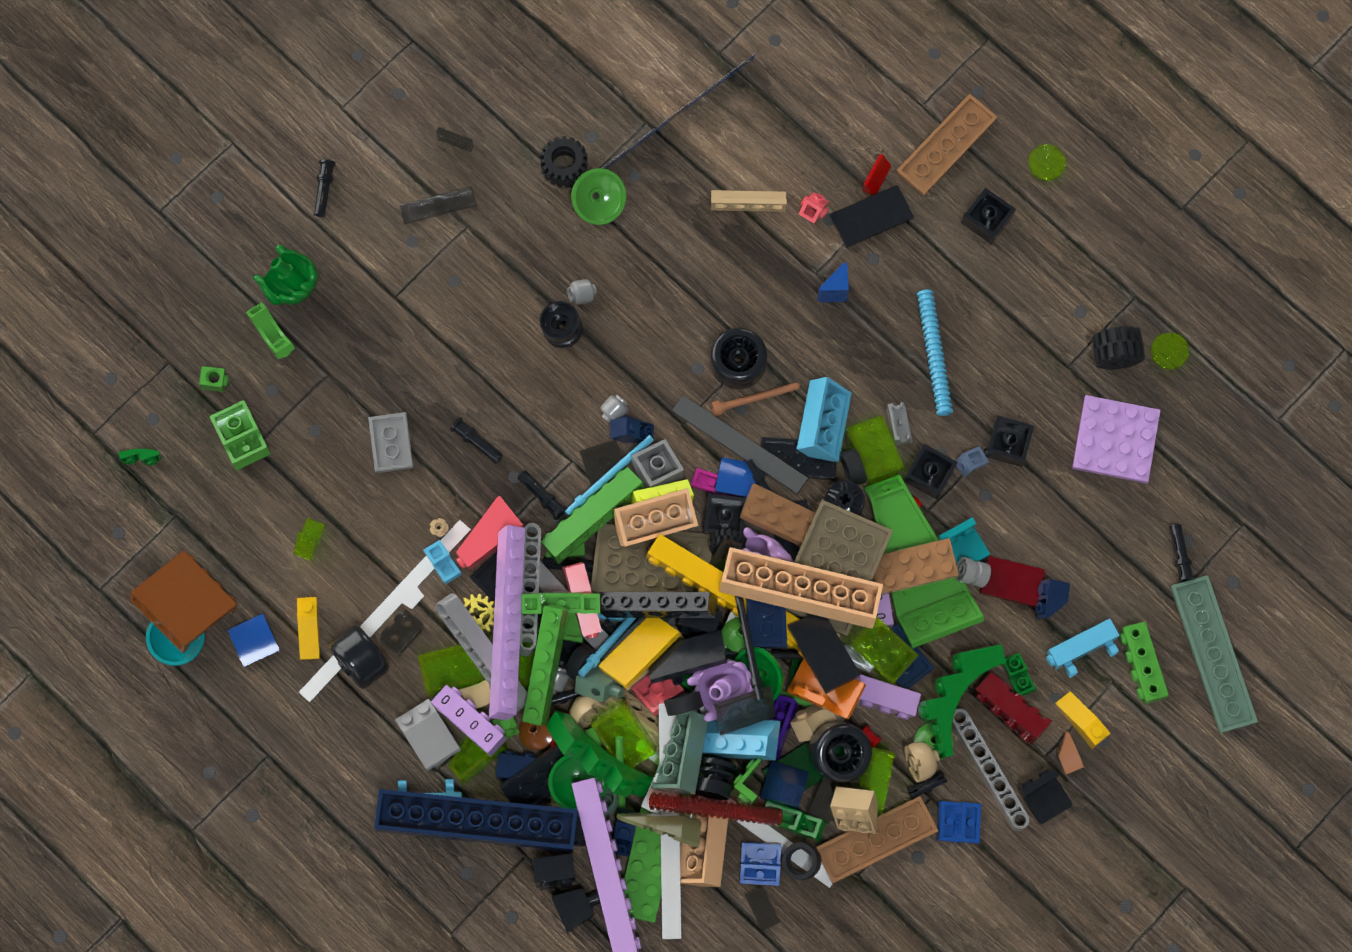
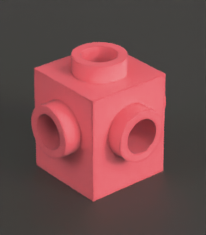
M813 192L809 197H804L801 202L802 208L799 215L812 223H816L820 218L823 219L829 210L826 208L829 201L823 195Z

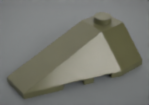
M687 811L685 815L681 813H617L616 818L620 821L643 829L649 828L650 831L660 835L668 834L669 837L674 838L676 841L699 847L701 821L693 813Z

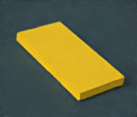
M646 618L598 667L606 675L628 689L675 642L680 633L660 618Z

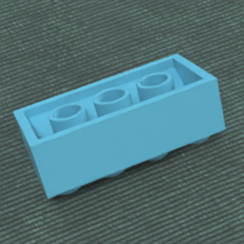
M828 377L810 380L797 445L798 451L812 458L833 462L839 461L852 392Z
M750 719L710 721L707 724L702 756L776 760L780 721Z

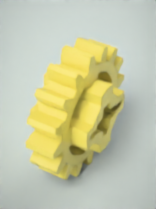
M471 594L470 600L463 598L466 609L471 605L469 613L482 631L486 630L490 633L489 627H494V608H492L495 605L494 601L488 603L489 597L486 596L482 599L481 594H478L477 598H474L473 594ZM478 603L483 604L486 607L482 608L478 605ZM475 612L480 614V618L476 619ZM489 618L488 622L485 625H483L485 619Z

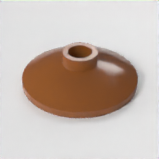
M521 721L519 738L525 747L531 750H541L553 741V737L546 728V724L539 726ZM536 726L537 730L532 732L533 727Z

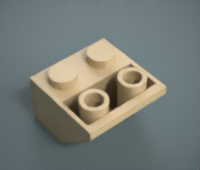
M836 787L830 807L837 828L843 831L875 834L878 810L875 792Z

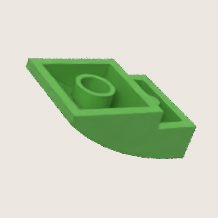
M244 400L209 416L236 471L271 455Z

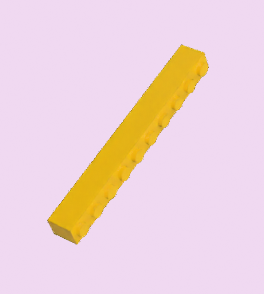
M659 534L647 553L646 558L649 559L648 562L656 567L661 566L668 575L679 577L682 579L681 582L688 587H695L698 589V592H710L717 598V605L723 608L725 606L728 607L735 616L739 617L735 595L719 592L723 572ZM743 598L746 609V598ZM786 611L787 647L795 648L804 657L788 630L789 625L800 619Z

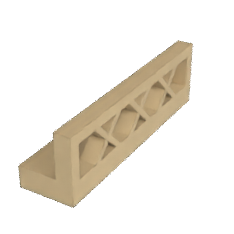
M711 190V210L786 212V192Z
M626 690L622 696L624 699L611 696L605 701L609 707V710H607L609 716L659 752L658 714L654 717L636 697ZM632 706H636L640 711L633 709ZM647 717H651L655 722H651Z

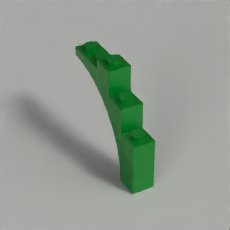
M1002 644L953 655L952 666L957 674L935 679V689L940 698L919 703V716L923 719V722L931 721L930 731L935 738V750L938 752L940 759L953 756L951 741L952 722L955 709L963 693L981 674L1006 663Z
M559 711L554 712L546 724V728L564 756L579 759L588 775L603 778L613 794L628 797L630 794L641 797L646 796L654 777L641 773L610 755L580 728L570 714Z

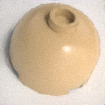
M581 695L574 700L569 713L580 728L586 731L591 726L596 729L607 719L609 707L605 702H599Z
M923 742L911 743L904 747L905 759L909 761L911 766L908 769L916 782H923L936 773L937 762L940 761L936 750L933 751L929 745Z

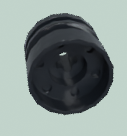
M552 302L541 312L540 327L544 337L552 346L568 348L576 344L581 338L583 331L582 322L575 307L568 302Z
M841 480L833 483L828 488L824 501L861 516L865 505V496L862 489L856 483ZM843 498L847 499L846 505L842 504Z
M702 757L699 775L702 777H698L695 795L714 800H730L733 786L725 781L734 780L735 776L731 773L736 772L737 766L720 758Z

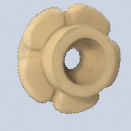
M442 518L434 519L430 523V532L437 537L444 536L449 529L448 524Z

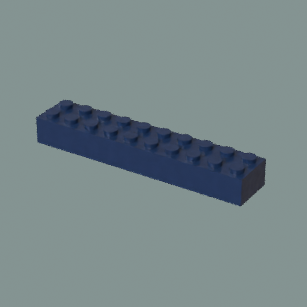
M379 789L374 829L376 832L574 852L578 810Z

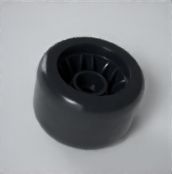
M733 328L721 333L714 341L710 352V367L714 377L722 385L731 389H746L755 385L764 375L767 366L768 355L765 343L759 335L745 328ZM735 359H741L743 363L736 364L733 361Z
M352 625L329 644V649L338 661V665L361 689L372 685L389 670V663L381 651L358 625Z
M834 721L824 724L813 734L809 743V759L814 769L823 777L834 782L847 783L858 779L866 772L872 759V747L867 735L860 728L847 722ZM840 746L841 752L835 756V749Z

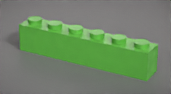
M628 467L625 470L619 471L611 482L605 483L597 494L590 496L583 506L576 508L568 519L561 521L554 531L547 533L543 537L541 544L544 550L560 564L615 516L614 509L631 503L633 491L645 489L643 482Z
M553 604L545 605L543 608L522 722L539 726L548 723L569 608Z

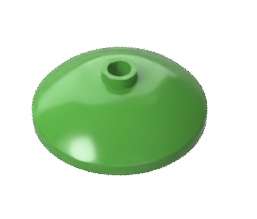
M603 168L588 170L579 176L573 186L571 194L572 205L577 215L584 221L595 225L607 224L615 220L624 209L626 202L625 186L619 176L610 170ZM595 192L597 193L596 199L593 198V193Z

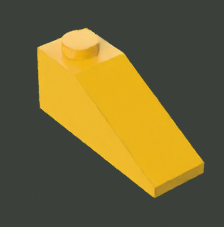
M317 597L297 598L300 660L320 659L319 601Z
M1071 691L1055 703L1091 749L1095 748L1111 734L1102 722Z

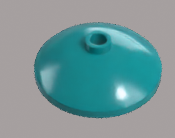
M150 622L146 632V643L152 656L159 662L169 666H180L191 662L199 655L205 642L204 632L190 644L189 649L185 653H182L152 622Z

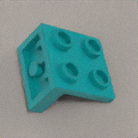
M973 517L943 533L938 538V540L950 538L956 565L962 557L981 561L990 555V552L975 530L977 523Z

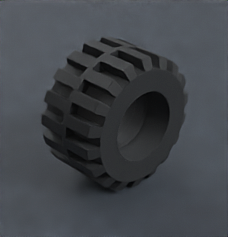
M562 136V139L555 137V141H548V146L545 145L543 152H541L542 173L547 181L550 180V184L555 185L557 183L560 188H562V185H566V188H568L570 184L574 186L579 176L587 171V153H585L584 146H581L578 140L574 142L572 137L570 139H567L566 136ZM562 155L570 156L575 160L574 164L566 169L556 167L553 162Z

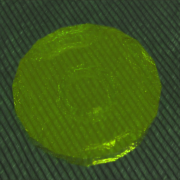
M1044 144L1038 146L1030 153L1028 166L1033 176L1039 180L1052 181L1063 173L1066 161L1064 154L1058 150L1059 148L1054 145Z
M1176 333L1160 334L1155 338L1151 346L1152 359L1157 366L1165 370L1178 369L1186 362L1189 356L1188 344L1182 336Z

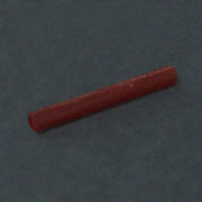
M652 792L649 798L650 809L654 810L656 808L657 811L660 809L664 812L666 810L668 812L674 811L675 813L680 811L681 814L686 812L687 815L690 813L692 815L698 814V816L704 815L705 817L710 815L711 818L716 816L718 819L720 817L722 819L728 818V820L734 819V821L739 819L741 822L745 820L748 823L751 821L752 823L762 824L763 822L764 825L769 823L771 826L774 824L775 826H780L783 819V812L779 808L777 810L775 808L770 809L769 807L764 809L763 806L758 808L757 805L753 807L752 805L746 806V804L740 805L739 803L734 805L733 802L728 804L727 801L724 803L722 801L716 802V800L710 801V799L705 801L703 798L698 800L697 797L692 799V797L686 798V796H682L681 798L680 795L675 797L673 794L668 796L667 793L662 795V793L656 794V792Z

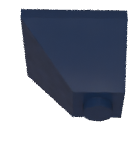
M771 761L760 799L798 810L809 772Z

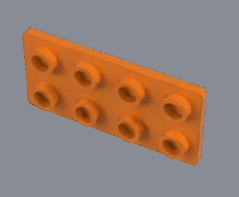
M804 658L787 692L845 719H849L866 684L855 679L825 694Z

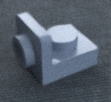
M980 446L963 453L956 460L958 462L957 468L963 477H967L972 471L989 463Z

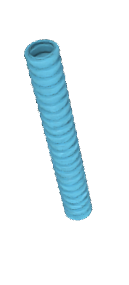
M926 289L917 293V297H919L918 302L920 303L919 308L921 309L920 314H922L920 317L923 320L921 323L924 325L922 330L925 331L923 332L925 336L924 341L927 342L925 347L927 348L928 364H930L929 369L932 376L931 381H933L932 387H934L933 392L935 393L933 396L936 398L934 402L937 404L935 408L938 410L936 414L947 416L953 413L952 403H950L951 397H949L950 392L948 391L950 388L947 386L949 383L946 380L948 376L945 374L947 370L944 369L946 364L943 363L945 358H943L944 353L942 352V341H940L939 324H937V313H935V298L932 296L934 292Z

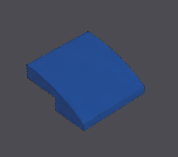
M722 457L715 493L747 498L753 483H756L746 462Z
M260 614L227 629L243 666H247L280 651L264 614Z
M939 801L937 841L979 844L981 804Z
M742 841L740 883L779 886L782 844Z

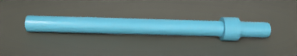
M648 435L584 494L578 495L574 499L575 502L564 511L568 517L571 516L576 508L583 506L590 496L594 495L605 483L610 481L631 462L633 454L645 449L654 439Z
M626 618L595 654H591L587 658L586 664L578 671L580 676L585 677L592 668H595L600 663L602 656L636 618Z

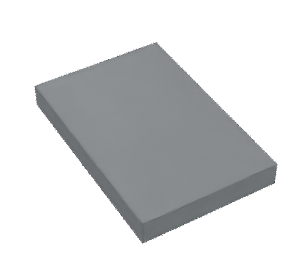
M402 412L368 417L375 474L413 469L407 413Z

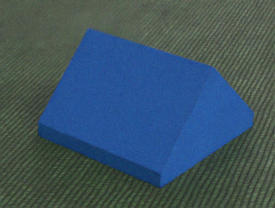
M844 262L819 288L817 297L819 302L847 301L849 291L847 263Z

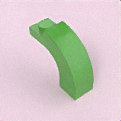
M262 302L246 312L254 327L277 359L291 354L295 347L281 331Z

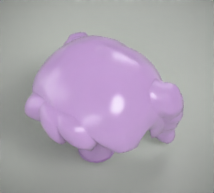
M748 527L743 530L747 541L745 544L746 548L742 550L793 562L790 554L775 539L767 535H758Z
M727 659L726 664L694 672L692 677L687 680L688 685H696V691H699L701 694L703 707L708 711L704 715V720L707 722L732 719L736 712L750 704L754 692L750 682L752 678L751 672L747 669L746 665Z

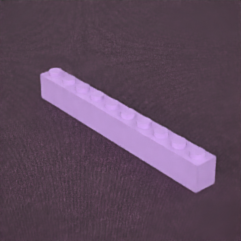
M506 525L498 532L489 718L506 721L517 714L521 594L525 528Z
M597 778L572 783L612 951L640 952L639 949H642L639 937H636L634 931L637 929L636 920L634 917L631 918L630 914L632 909L631 900L626 898L625 894L627 883L625 878H621L620 871L623 870L620 858L617 859L615 851H618L615 839L612 840L610 833L613 831L611 820H607L606 812H608L606 800H602L601 793L604 792L602 782L598 781Z

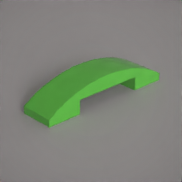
M599 593L521 594L522 614H542L544 606L549 604L569 608L568 613H601Z

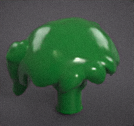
M277 245L276 251L280 257L275 258L271 262V269L265 277L256 274L253 279L259 284L264 296L271 304L279 306L299 304L314 291L318 281L317 268L306 255L287 249L283 245Z

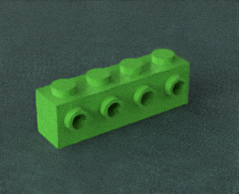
M1146 622L1123 627L1119 634V640L1121 645H1125V659L1131 665L1132 670L1130 674L1133 682L1137 684L1138 689H1136L1139 701L1142 700L1143 705L1166 699L1169 696Z

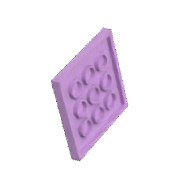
M1085 395L1072 469L1147 484L1160 410Z

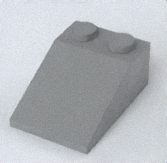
M429 699L395 719L403 735L427 771L461 750Z

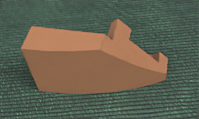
M1068 731L1064 733L1063 741L1056 751L1058 752L1057 756L1063 772L1066 775L1084 767Z

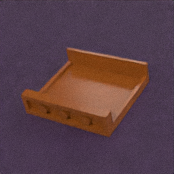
M182 551L131 591L130 601L182 653H185L194 640L229 612L233 614L237 605L233 596L227 595L220 583L214 581L209 576L207 570L201 568L196 563L194 557L190 554L188 555L185 551Z

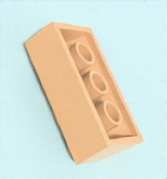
M688 488L614 509L615 528L620 546L624 547L657 538L659 534L664 536L698 526Z
M716 804L685 805L684 815L686 811L693 813L701 821L699 847L680 842V884L720 887L729 808Z

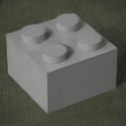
M666 439L633 454L631 457V466L638 478L643 482L645 489L678 482L683 479L684 469Z

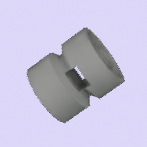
M962 557L957 563L959 577H955V579L959 582L970 583L973 586L983 588L990 579V565Z

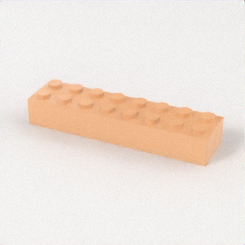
M730 547L719 592L873 629L883 584Z

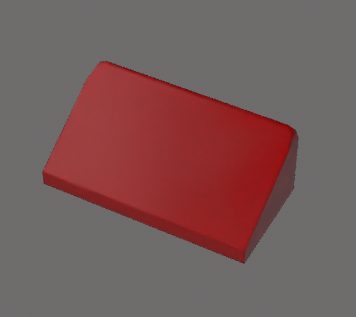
M879 154L863 184V191L872 196L878 193L891 168V164L883 154Z

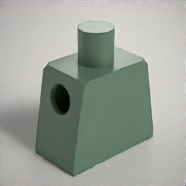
M598 665L592 668L585 677L576 676L575 693L582 696L590 697L599 702H605L611 696L621 699L624 695L625 689L602 672Z

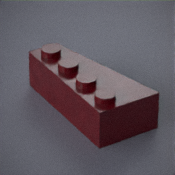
M990 672L974 690L976 699L982 704L986 703L991 707L990 711L997 717L1001 716L1005 720V725L1011 730L1015 729L1025 743L1033 744L1049 727L1052 720L1048 717L1043 719L1036 707H1028L1025 699L1020 694H1012L1010 692L1012 690L1011 687L994 673Z

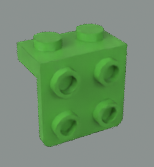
M758 758L756 761L752 759L746 766V773L744 775L740 774L733 782V794L738 797L737 801L744 807L749 806L752 808L756 803L757 795L747 788L745 784L760 767L761 758Z

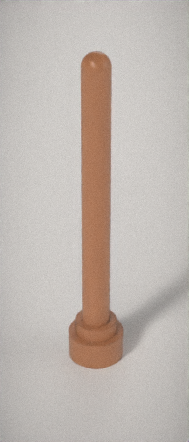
M795 382L724 403L717 400L711 402V408L714 416L717 417L723 415L727 409L798 390L800 384Z

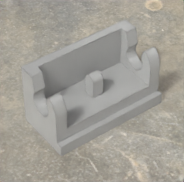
M904 402L897 406H894L893 403L888 404L886 411L893 446L912 443Z

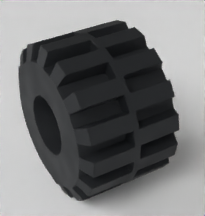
M1114 327L1092 336L1096 367L1100 369H1123L1145 360L1141 330L1137 327Z

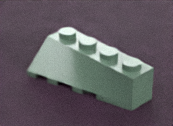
M694 711L677 715L670 733L672 739L664 749L663 753L666 755L662 766H658L656 772L659 774L656 783L652 782L651 789L675 794H695L708 724L704 720V715Z

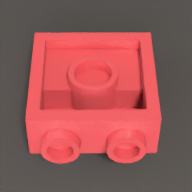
M649 674L631 687L635 697L654 717L659 714V704H665L664 700L685 694L684 689L680 685H674L671 679L652 684Z

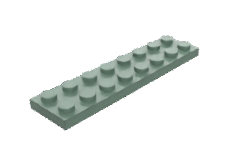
M1208 575L1172 585L1170 589L1219 734L1258 723Z

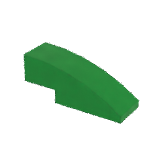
M770 801L766 802L760 818L779 828L820 842L826 826L822 819Z

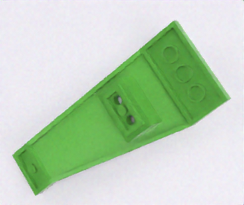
M900 474L864 488L865 494L872 504L876 523L893 530L883 554L939 541ZM955 578L892 593L898 623L912 648L984 621V616L965 583L959 582Z

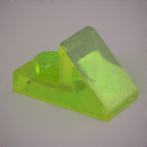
M307 518L302 532H298L293 554L312 561L326 525Z

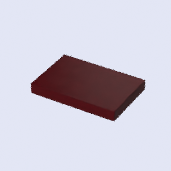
M989 556L987 564L990 565L991 575L986 586L981 588L980 594L1036 607L1039 600L1038 587L1044 579L1045 569Z

